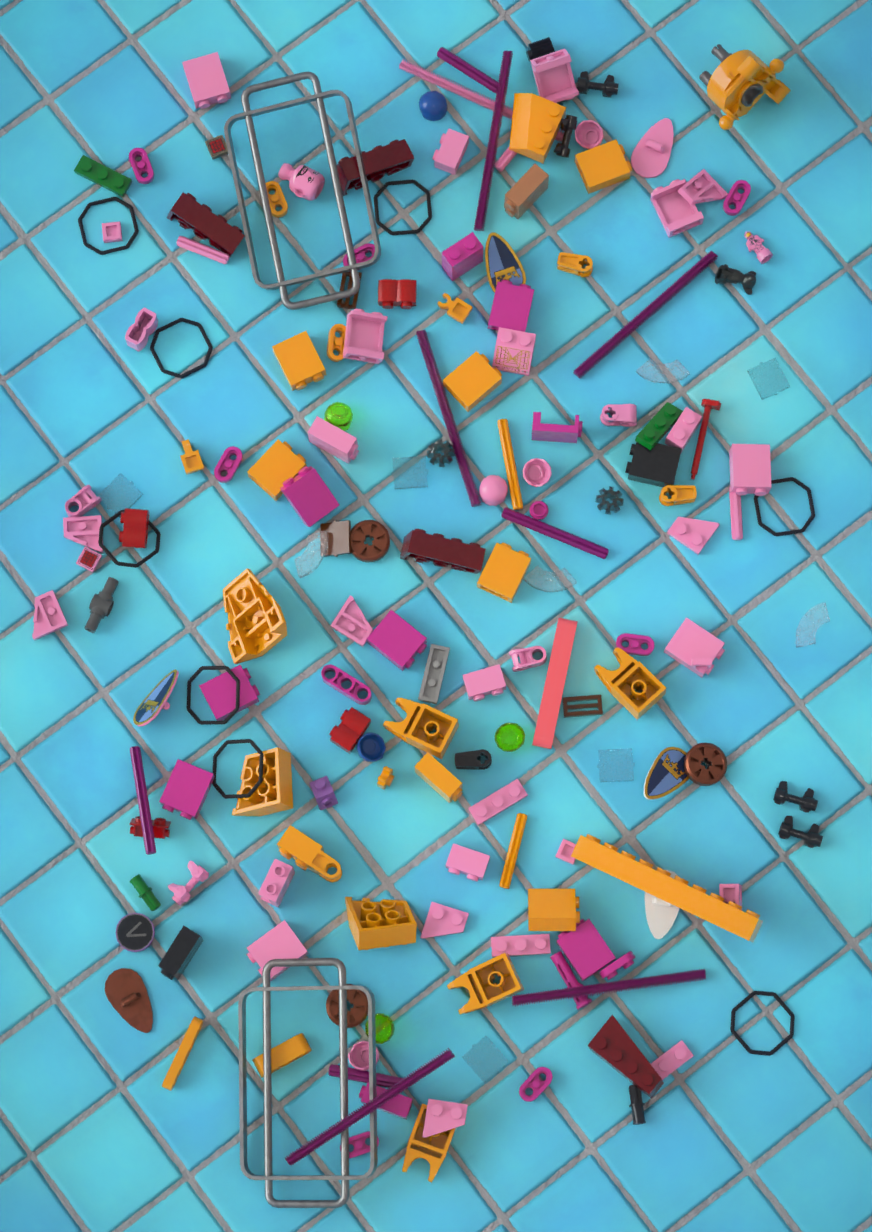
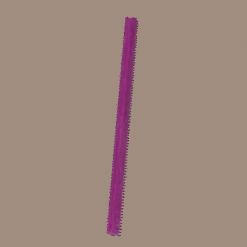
M503 51L502 67H500V78L498 80L494 105L495 109L491 122L492 129H490L489 134L490 140H488L487 158H485V169L483 171L479 205L476 212L475 231H484L483 224H485L486 206H488L486 204L489 202L488 195H490L491 191L489 186L492 184L491 177H493L494 173L492 168L495 166L494 157L497 155L496 148L499 142L497 139L500 137L499 128H501L502 124L500 119H502L501 117H503L504 113L502 108L505 106L504 99L507 95L506 88L509 82V68H511L512 51Z
M713 251L708 252L695 266L691 267L671 287L667 288L664 293L660 294L657 299L644 308L638 316L636 315L635 319L627 323L628 325L620 329L621 331L613 335L614 337L610 338L607 343L603 344L600 349L596 350L593 355L589 356L586 361L573 370V373L578 378L582 377V375L584 376L587 370H591L594 364L596 365V363L600 362L599 359L605 358L607 356L606 353L612 352L614 350L613 347L619 346L620 341H624L627 335L629 336L632 331L634 332V329L636 331L639 325H643V322L645 323L651 314L653 315V313L655 314V312L659 311L658 308H662L663 304L665 305V302H669L675 293L677 294V292L679 293V291L683 290L682 287H686L689 281H693L694 277L698 276L699 272L701 273V271L703 272V270L707 269L706 266H710L713 260H717L716 257L718 256Z
M426 330L417 331L416 335L417 339H419L421 352H423L424 361L427 365L426 367H428L438 404L441 406L442 417L445 419L444 423L448 430L447 432H449L448 434L455 452L454 454H456L462 478H464L463 482L467 489L469 500H471V506L482 505L479 502L480 500H478L480 497L476 493L477 488L476 484H474L475 482H473L474 480H472L473 475L470 473V469H468L470 466L467 462L468 460H466L467 458H465L466 456H464L466 453L463 447H461V438H459L460 436L456 432L458 429L455 425L456 423H454L455 421H453L454 416L450 410L449 401L445 397L446 395H444L446 394L445 388L442 386V382H440V373L436 369L437 364L434 360L435 358H433L434 356H432L431 345L427 341Z
M699 969V971L692 970V972H677L675 974L656 975V977L649 976V978H634L632 980L613 981V983L606 982L589 986H577V988H562V990L555 989V991L548 990V992L512 996V1005H515V1007L516 1004L517 1006L518 1004L523 1006V1003L524 1005L526 1003L530 1005L531 1002L532 1004L533 1002L538 1004V1001L539 1003L540 1001L545 1003V1000L546 1002L547 1000L552 1002V999L553 1001L555 999L559 1001L560 998L564 1000V998L567 999L568 997L569 999L570 997L571 999L574 996L575 998L576 996L581 998V995L582 997L584 995L588 997V994L593 996V994L596 995L597 993L598 995L599 993L600 995L603 992L604 994L605 992L608 993V991L609 993L610 991L615 993V990L616 992L617 990L622 992V989L623 991L625 989L629 991V988L630 990L632 988L636 990L639 987L640 989L641 987L644 988V986L645 988L646 986L651 988V985L652 987L653 985L658 987V984L659 986L660 984L665 986V983L666 985L668 983L672 985V982L674 984L678 982L679 984L680 981L684 983L687 980L688 982L689 980L694 982V979L695 981L696 979L701 981V978L702 980L703 978L706 979L705 969Z
M447 1048L446 1052H441L442 1055L435 1056L436 1059L429 1060L421 1068L419 1067L417 1071L415 1070L413 1074H408L407 1078H402L403 1081L396 1082L397 1085L390 1086L382 1094L380 1093L376 1098L374 1097L372 1101L369 1100L370 1102L366 1103V1105L363 1104L362 1108H357L358 1111L351 1112L352 1115L345 1116V1118L323 1131L319 1136L312 1138L313 1140L309 1141V1143L306 1142L307 1144L302 1145L303 1147L299 1148V1150L296 1149L297 1151L286 1156L285 1160L289 1165H294L298 1160L300 1161L304 1156L306 1157L310 1152L312 1153L314 1149H318L320 1145H324L326 1141H330V1139L357 1123L361 1118L363 1119L367 1114L369 1115L373 1110L375 1111L377 1107H381V1105L408 1089L412 1084L414 1085L418 1080L420 1081L422 1077H426V1075L447 1063L451 1058L453 1059L455 1055Z

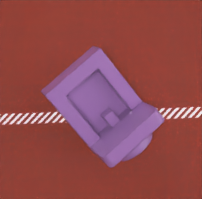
M327 776L309 783L320 810L338 804Z

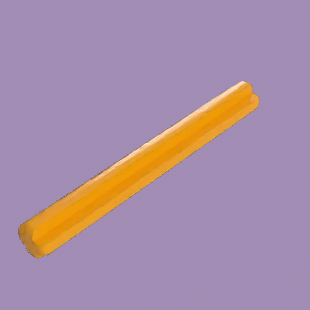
M500 419L497 421L512 506L514 510L523 509V502L507 419Z

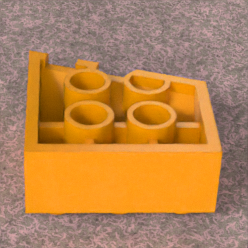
M515 93L509 150L544 164L561 127V119H564L566 116V107L533 93Z
M278 747L262 751L264 755L263 781L250 797L237 798L236 809L233 808L232 811L233 816H264L293 809L291 753ZM259 753L245 756L240 777L242 780L240 791H237V794H248L259 781Z
M345 897L349 928L358 950L416 943L417 923L407 901L383 899L380 902H372L370 898L356 901L352 900V897Z

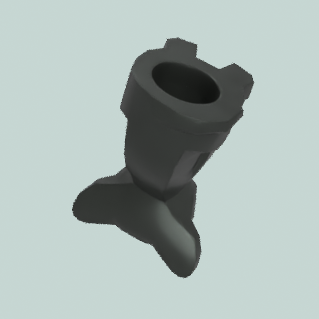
M726 264L721 265L717 270L715 283H741L744 291L751 295L752 287L756 283V272L750 271L743 274L739 270L729 268Z

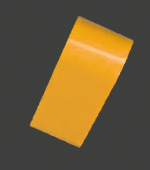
M303 1033L271 1049V1073L312 1051ZM261 1054L252 1061L261 1078H263V1054Z

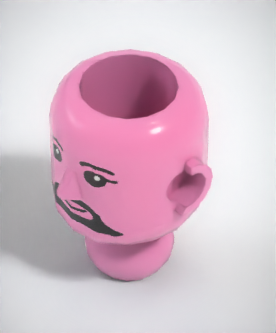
M284 163L278 173L281 180L290 181L289 188L297 197L308 201L315 200L325 184L323 175L306 165H299L294 169L291 164Z

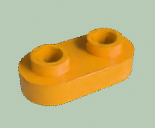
M269 181L266 183L271 213L274 217H283L288 212L286 199L280 185L275 181ZM274 190L275 194L271 195L269 191ZM276 207H282L281 211H276L275 209Z
M335 324L328 334L327 356L334 362H339L343 359L346 326L342 324ZM335 332L340 334L339 338L335 336ZM333 350L338 351L339 355H334Z

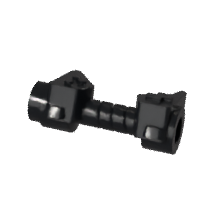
M584 71L578 77L577 89L581 94H587L589 89L600 90L603 97H611L613 94L617 95L619 84L614 82V76L608 75L604 83L590 82L588 72Z
M566 115L565 119H561V130L565 132L562 143H558L554 149L556 155L569 158L571 150L568 146L572 130H575L577 125V117L572 115Z
M787 781L779 783L773 798L774 802L779 805H783L785 801L798 804L799 809L806 813L815 811L818 800L813 798L814 791L810 788L807 789L802 798L788 794Z
M792 816L785 817L778 833L782 839H788L790 836L804 840V845L810 848L820 847L823 836L818 834L819 826L816 824L812 825L808 833L793 829Z

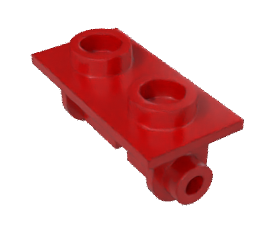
M140 816L132 818L130 825L133 826L130 827V834L143 837ZM164 818L151 820L154 838L165 839V837H169L170 830L168 828L171 821H166Z

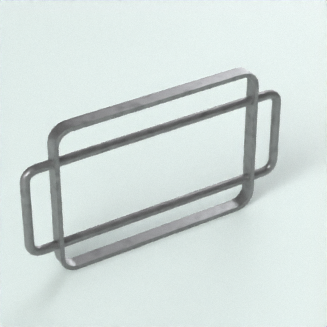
M301 72L247 87L241 95L244 112L235 114L226 121L224 134L255 283L266 290L279 288L283 305L291 310L355 295L360 288L358 269L374 265L381 256V246L353 108L349 97L339 90L322 92L320 81L312 72ZM304 79H310L313 83L314 95L255 110L250 109L249 95L251 93ZM333 96L343 97L346 103L375 246L374 256L370 260L356 263L323 99ZM316 101L349 265L285 281L252 117ZM242 119L246 121L278 283L270 285L263 284L259 277L231 137L232 125ZM351 271L353 286L349 290L299 302H291L288 298L287 286Z
M337 958L273 959L267 962L263 968V987L246 989L239 997L238 1003L241 1171L249 1179L265 1180V1198L272 1207L339 1208L345 1205L349 1199V1180L369 1178L377 1169V1109L370 1113V1169L364 1175H349V1128L341 1132V1175H273L270 991L339 990L340 1120L348 1115V989L361 990L368 999L369 1099L372 1101L377 1096L374 994L366 986L347 985L346 967ZM335 966L338 969L339 986L270 987V972L273 967ZM255 991H263L265 1175L253 1174L249 1170L247 1163L246 999L249 994ZM273 1180H341V1197L338 1200H276L273 1197Z

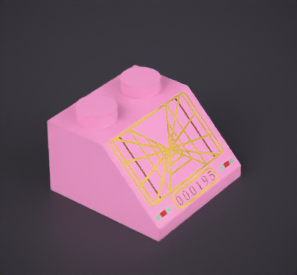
M499 327L492 368L496 367L499 371L529 376L536 334Z

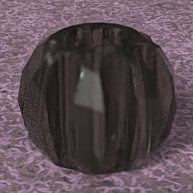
M437 439L438 444L432 442L428 446L431 450H427V458H432L429 461L431 464L439 463V467H445L444 463L450 464L453 461L451 457L455 456V449H450L452 446L450 442L442 443L443 439Z
M609 486V490L601 489L599 491L601 495H596L595 499L596 503H600L597 505V508L600 511L606 510L605 514L611 515L610 511L617 513L620 510L618 506H623L624 499L619 498L622 496V493L619 490L613 491L614 487ZM607 498H610V500L613 501V502H612V503H609V501H606V500H607Z

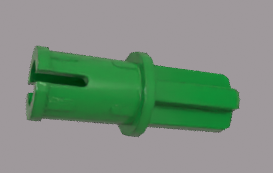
M140 874L130 880V883L139 893L138 897L144 900L151 911H155L161 906L152 893V888L146 885Z

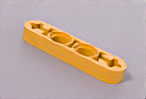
M196 1016L192 1019L163 1081V1088L172 1091L204 1020Z

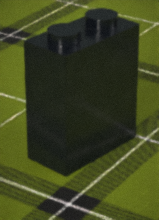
M636 442V444L631 446L629 455H633L632 462L627 463L625 473H629V480L659 487L673 485L681 449L657 443L652 450H649Z
M183 926L158 965L162 969L160 973L170 980L173 978L179 980L203 942L202 937Z

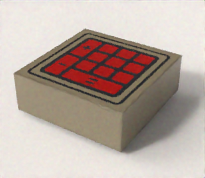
M223 135L205 141L212 160L228 154L227 144Z

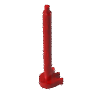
M702 399L701 406L705 407L691 469V479L695 480V475L698 473L711 409L720 410V401Z

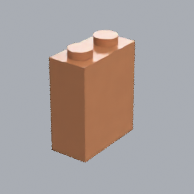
M534 164L505 194L504 208L509 216H515L519 219L548 189L549 175L538 165Z

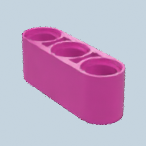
M334 665L323 667L321 675L327 685L360 705H366L371 701L372 694L367 685ZM328 671L336 673L332 679L326 678L325 674ZM344 681H350L352 683V686L349 689H344L341 687ZM360 691L368 693L365 699H360L357 695Z

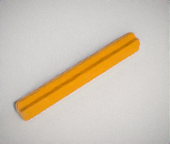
M523 813L517 814L499 884L504 889L510 888L524 833L527 815Z

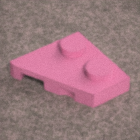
M705 169L701 170L678 190L690 205L723 200L728 195Z
M102 516L63 518L64 538L104 553L98 544Z
M678 517L667 531V534L698 555L720 524Z
M53 590L35 597L34 631L32 633L34 640L68 626Z
M350 595L330 627L363 647L373 629L356 604L353 596Z
M431 902L420 938L427 939L463 933L469 913Z
M428 1099L423 1138L465 1125L468 1105Z

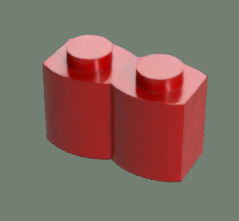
M379 280V306H382L384 309H392L393 306L411 309L412 306H416V280Z
M125 508V512H121L120 522L124 523V528L119 533V542H122V547L147 548L149 510Z
M353 707L349 711L347 709L344 711L340 718L342 722L339 726L335 725L329 734L331 736L330 741L349 754L371 724L370 718Z

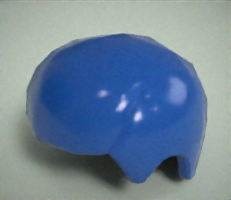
M429 91L420 98L419 108L425 119L437 121L446 115L448 106L443 94L437 91Z
M367 733L360 737L356 749L358 755L364 761L375 762L383 758L386 745L383 738L378 734Z

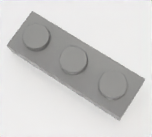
M431 644L418 697L419 701L437 704L449 656V647Z

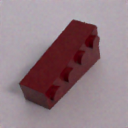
M405 139L400 141L394 140L383 147L382 145L376 146L368 152L361 151L367 182L371 180L374 183L384 177L386 173L390 176L408 168L414 160V156ZM344 157L340 159L337 169L342 194L345 196L347 195V190L352 188L358 190L363 187L357 157Z
M183 192L166 218L171 221L175 218L180 223L179 226L185 230L191 228L194 230L195 236L203 240L209 239L211 246L231 256L245 236L242 234L243 231L237 226L232 227L223 216H217L212 213V209L207 205L199 204L193 195Z
M415 529L404 537L400 559L406 560L408 556L415 558L416 562L419 563L433 561L435 566L448 567V565H451V568L454 570L477 574L482 569L486 549L481 548V545L477 543L466 544L462 543L461 539L451 538L450 540L444 538L442 534L434 533L431 535L427 534L425 530Z
M611 1015L588 1044V1047L593 1053L652 1099L664 1082L615 1017Z

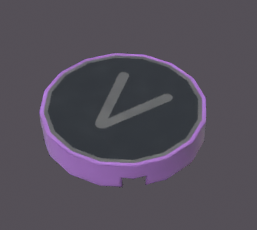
M131 913L121 918L115 933L121 947L127 951L140 952L151 945L154 940L155 929L148 917L140 913Z

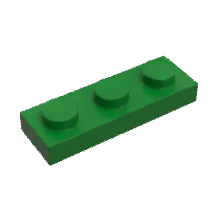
M85 155L81 157L74 169L76 174L121 197H124L132 183V179Z
M667 402L640 431L635 441L652 450L677 422L683 411Z

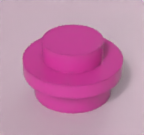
M535 501L530 506V515L536 520L544 519L548 515L547 504L542 501Z

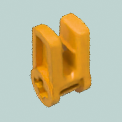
M560 252L557 260V269L581 277H588L593 271V261L586 255Z
M667 485L662 488L659 501L664 506L693 503L697 497L696 487L694 485ZM669 493L671 499H668V497L665 494Z

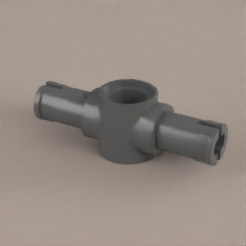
M108 577L103 590L93 596L89 606L91 614L85 630L95 633L101 619L110 614L114 604L112 595L119 583L116 579Z

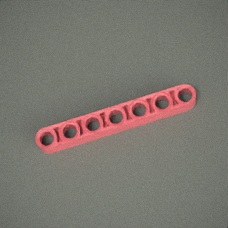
M564 618L558 619L533 746L547 749L552 748L578 621Z

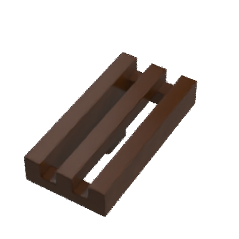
M344 272L342 274L340 291H344L347 276L350 277L347 290L352 288L351 272ZM358 272V273H359V278H360V283H361L362 273H361V272ZM359 291L354 295L352 305H349L350 297H347L345 304L342 303L343 299H339L337 307L356 309Z
M601 695L563 697L564 718L603 715ZM598 700V703L567 705V702ZM598 708V710L568 712L571 709Z

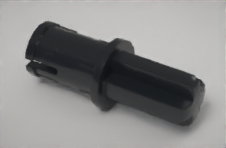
M630 1085L631 1104L629 1107L632 1109L633 1125L645 1124L643 1109L645 1103L642 1102L641 1090L635 1085Z

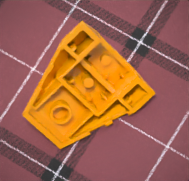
M250 569L244 570L223 589L225 613H228L229 622L226 624V629L230 632L228 648L234 664L263 656L287 636L286 621L279 604Z

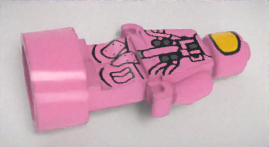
M746 231L744 236L747 239L746 245L749 252L754 250L757 254L756 258L761 264L769 261L773 254L762 245L764 239H761L758 235L754 236L750 231Z

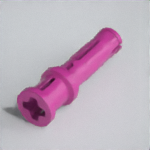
M561 951L550 957L568 988L583 986V984L577 981ZM581 995V998L580 996L579 998L577 996L573 998L577 1005V1010L592 1002V999H589L587 995L586 997Z

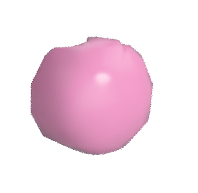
M585 120L577 125L575 139L580 146L585 149H592L602 143L604 134L603 129L598 123L593 120Z
M539 458L528 461L522 470L524 480L534 487L545 485L549 482L552 475L549 463Z
M498 475L487 476L482 480L479 487V496L482 502L489 506H497L503 503L508 493L506 481Z
M368 1041L354 1044L348 1053L350 1064L357 1070H369ZM376 1047V1064H377L380 1055H379L378 1048Z

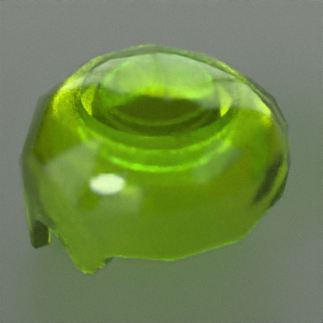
M334 402L327 407L324 420L346 431L353 420V413L351 408L345 403Z
M505 723L496 730L494 740L497 747L501 750L513 752L524 744L525 733L518 724Z
M376 1013V1044H383L392 1038L395 1026L388 1015ZM367 1020V1022H366V1024H365V1031H366L365 1034H366L367 1037L369 1038L368 1020Z

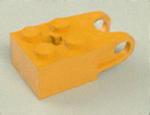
M616 647L613 653L620 667L617 670L610 671L600 665H596L594 671L608 691L638 720L665 695L666 687L640 661L638 662L625 651ZM635 689H636L637 691L641 689L642 692H641V693H638V692L635 691Z
M397 698L395 701L396 705L401 707L407 713V716L401 722L385 721L383 724L384 728L404 742L442 759L459 727L458 719L424 703L420 704L408 699ZM434 729L436 730V732L433 734L429 733V731H433Z
M290 825L277 843L280 855L288 860L293 858L296 860V865L304 871L308 868L329 882H337L342 876L340 864L324 853L322 845ZM331 867L337 869V872L333 875L327 873Z
M503 953L469 969V971L447 985L449 990L466 987L470 992L468 1003L458 1010L460 1015L491 1006L524 990L507 953ZM495 975L499 977L501 976L499 984L493 983V980H495Z
M422 1103L408 1141L402 1172H407L415 1159L423 1158L430 1164L428 1181L432 1183L447 1155L456 1128L423 1138L427 1105Z

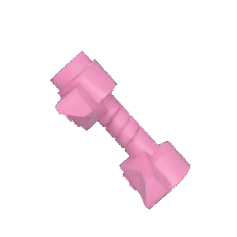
M193 861L188 863V868L193 877L185 886L174 883L168 885V888L174 893L172 899L180 906L190 899L191 895L189 892L197 882H204L209 877V873L200 865L197 866Z

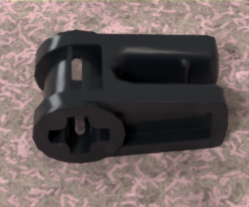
M482 749L455 754L456 769L485 770L492 764L491 754L487 750ZM481 756H485V759H488L485 760L484 764H481L479 760Z

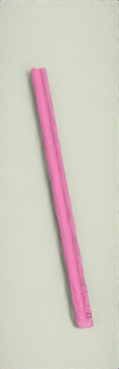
M404 59L399 65V69L403 71L406 70V72L408 71V73L410 72L414 76L416 75L432 84L435 83V85L437 84V86L439 85V87L441 86V88L443 87V89L445 88V90L447 89V91L449 90V92L451 91L484 108L487 107V109L489 108V110L493 111L495 109V101L489 100V97L487 99V96L485 98V95L483 97V94L481 96V94L474 93L470 89L468 90V88L466 90V87L464 89V86L462 88V85L460 87V84L458 86V83L456 85V82L454 84L452 80L449 82L450 79L448 80V78L443 79V77L441 78V76L439 77L435 73L433 75V72L431 74V71L429 73V70L427 71V69L425 70V68L423 69L419 65L416 67V65L414 66V64L412 65V63L410 64V62L408 63ZM505 105L502 108L504 109L503 116L511 119L513 116L512 108L510 110V107L508 108ZM559 130L555 140L561 142L564 132L562 133Z

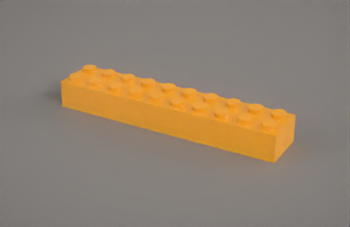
M589 834L586 837L580 835L571 857L748 941L754 942L763 923L759 919V914L748 909L745 913L741 911L742 906L729 901L726 904L723 902L725 898L712 892L709 896L705 894L707 890L693 884L690 887L688 886L689 881L675 876L673 879L670 877L671 873L659 867L657 870L652 869L654 865L640 859L637 862L635 861L636 856L622 850L620 854L617 852L619 848L606 842L604 845H601L600 839Z

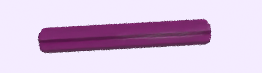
M441 47L438 50L437 56L492 92L497 93L498 82L446 48Z
M331 1064L328 1075L340 1078V1066ZM348 1067V1080L367 1083L369 1082V1071ZM376 1073V1085L390 1088L394 1084L397 1085L396 1082L403 1081L400 1077Z

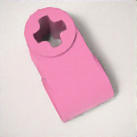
M608 404L603 407L600 420L605 426H636L637 406L635 404Z
M90 485L84 486L65 503L68 517H81L101 502L102 499L95 495ZM72 506L79 507L78 511L71 512L69 511V509Z
M541 646L515 649L509 652V656L512 657L513 672L541 666L547 660L546 651ZM535 652L543 654V658L540 660H535L532 656Z

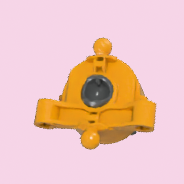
M720 44L717 47H713L711 52L721 61V64L712 75L708 71H704L699 77L707 86L708 97L726 114L719 120V126L723 130L732 128L733 121L740 120L738 117L746 115L764 94H767L779 104L791 91L783 82L776 79L775 74L780 73L784 69V63L781 59H773L768 67L750 50H740L732 54L728 53Z

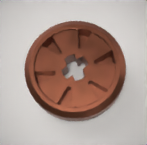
M364 520L357 523L351 529V553L355 558L363 562H375L386 555L390 547V536L387 529L381 523L374 520ZM366 537L374 539L372 545L369 546L368 543H364L366 542Z
M699 743L687 752L684 759V769L689 779L701 786H710L720 781L725 775L727 760L723 751L716 745ZM704 760L710 764L707 769H705L704 765H701Z
M348 989L347 1001L354 1006L350 1008L351 1011H347V1028H353L360 1025L368 1016V999L363 991ZM332 990L326 1001V1010L331 1021L338 1026L339 990Z

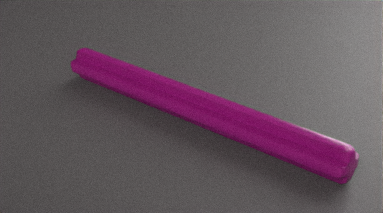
M507 507L502 512V518L602 559H606L609 550L605 547Z
M139 746L130 748L145 851L147 855L156 853L141 750Z

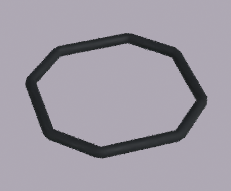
M416 180L386 182L374 196L376 223L390 235L419 233L432 218L430 193ZM413 183L426 193L428 218L417 230L392 232L379 221L377 198L388 185Z
M117 197L88 203L78 218L83 244L100 255L129 248L139 231L133 207ZM115 200L130 209L135 232L125 246L100 251L87 243L82 219L91 206Z
M179 318L157 329L150 346V350L160 370L165 374L178 378L186 377L206 367L213 349L202 325L185 318ZM180 322L198 326L209 347L204 363L183 374L165 370L154 350L159 332Z
M796 478L771 480V484L793 481L807 491L811 516L802 529L776 533L767 527L761 520L757 499L759 496H754L758 524L774 536L802 533L815 517L811 490Z
M120 510L101 524L98 544L116 565L136 568L159 552L161 534L149 520V526L157 534L155 551L137 564L118 562L102 544L103 528L119 517L121 512H125V510Z
M202 666L188 680L187 711L199 724H226L239 710L240 680L229 667ZM202 670H226L236 681V708L224 721H201L190 709L191 682Z
M227 740L213 756V774L215 777L212 784L225 799L248 798L263 781L264 755L253 740ZM250 743L260 754L259 781L248 794L226 795L216 784L217 757L228 744Z
M753 991L732 1009L730 1030L748 1053L770 1056L793 1037L795 1016L776 993ZM754 995L774 996L791 1016L790 1035L770 1052L751 1050L734 1030L735 1012Z

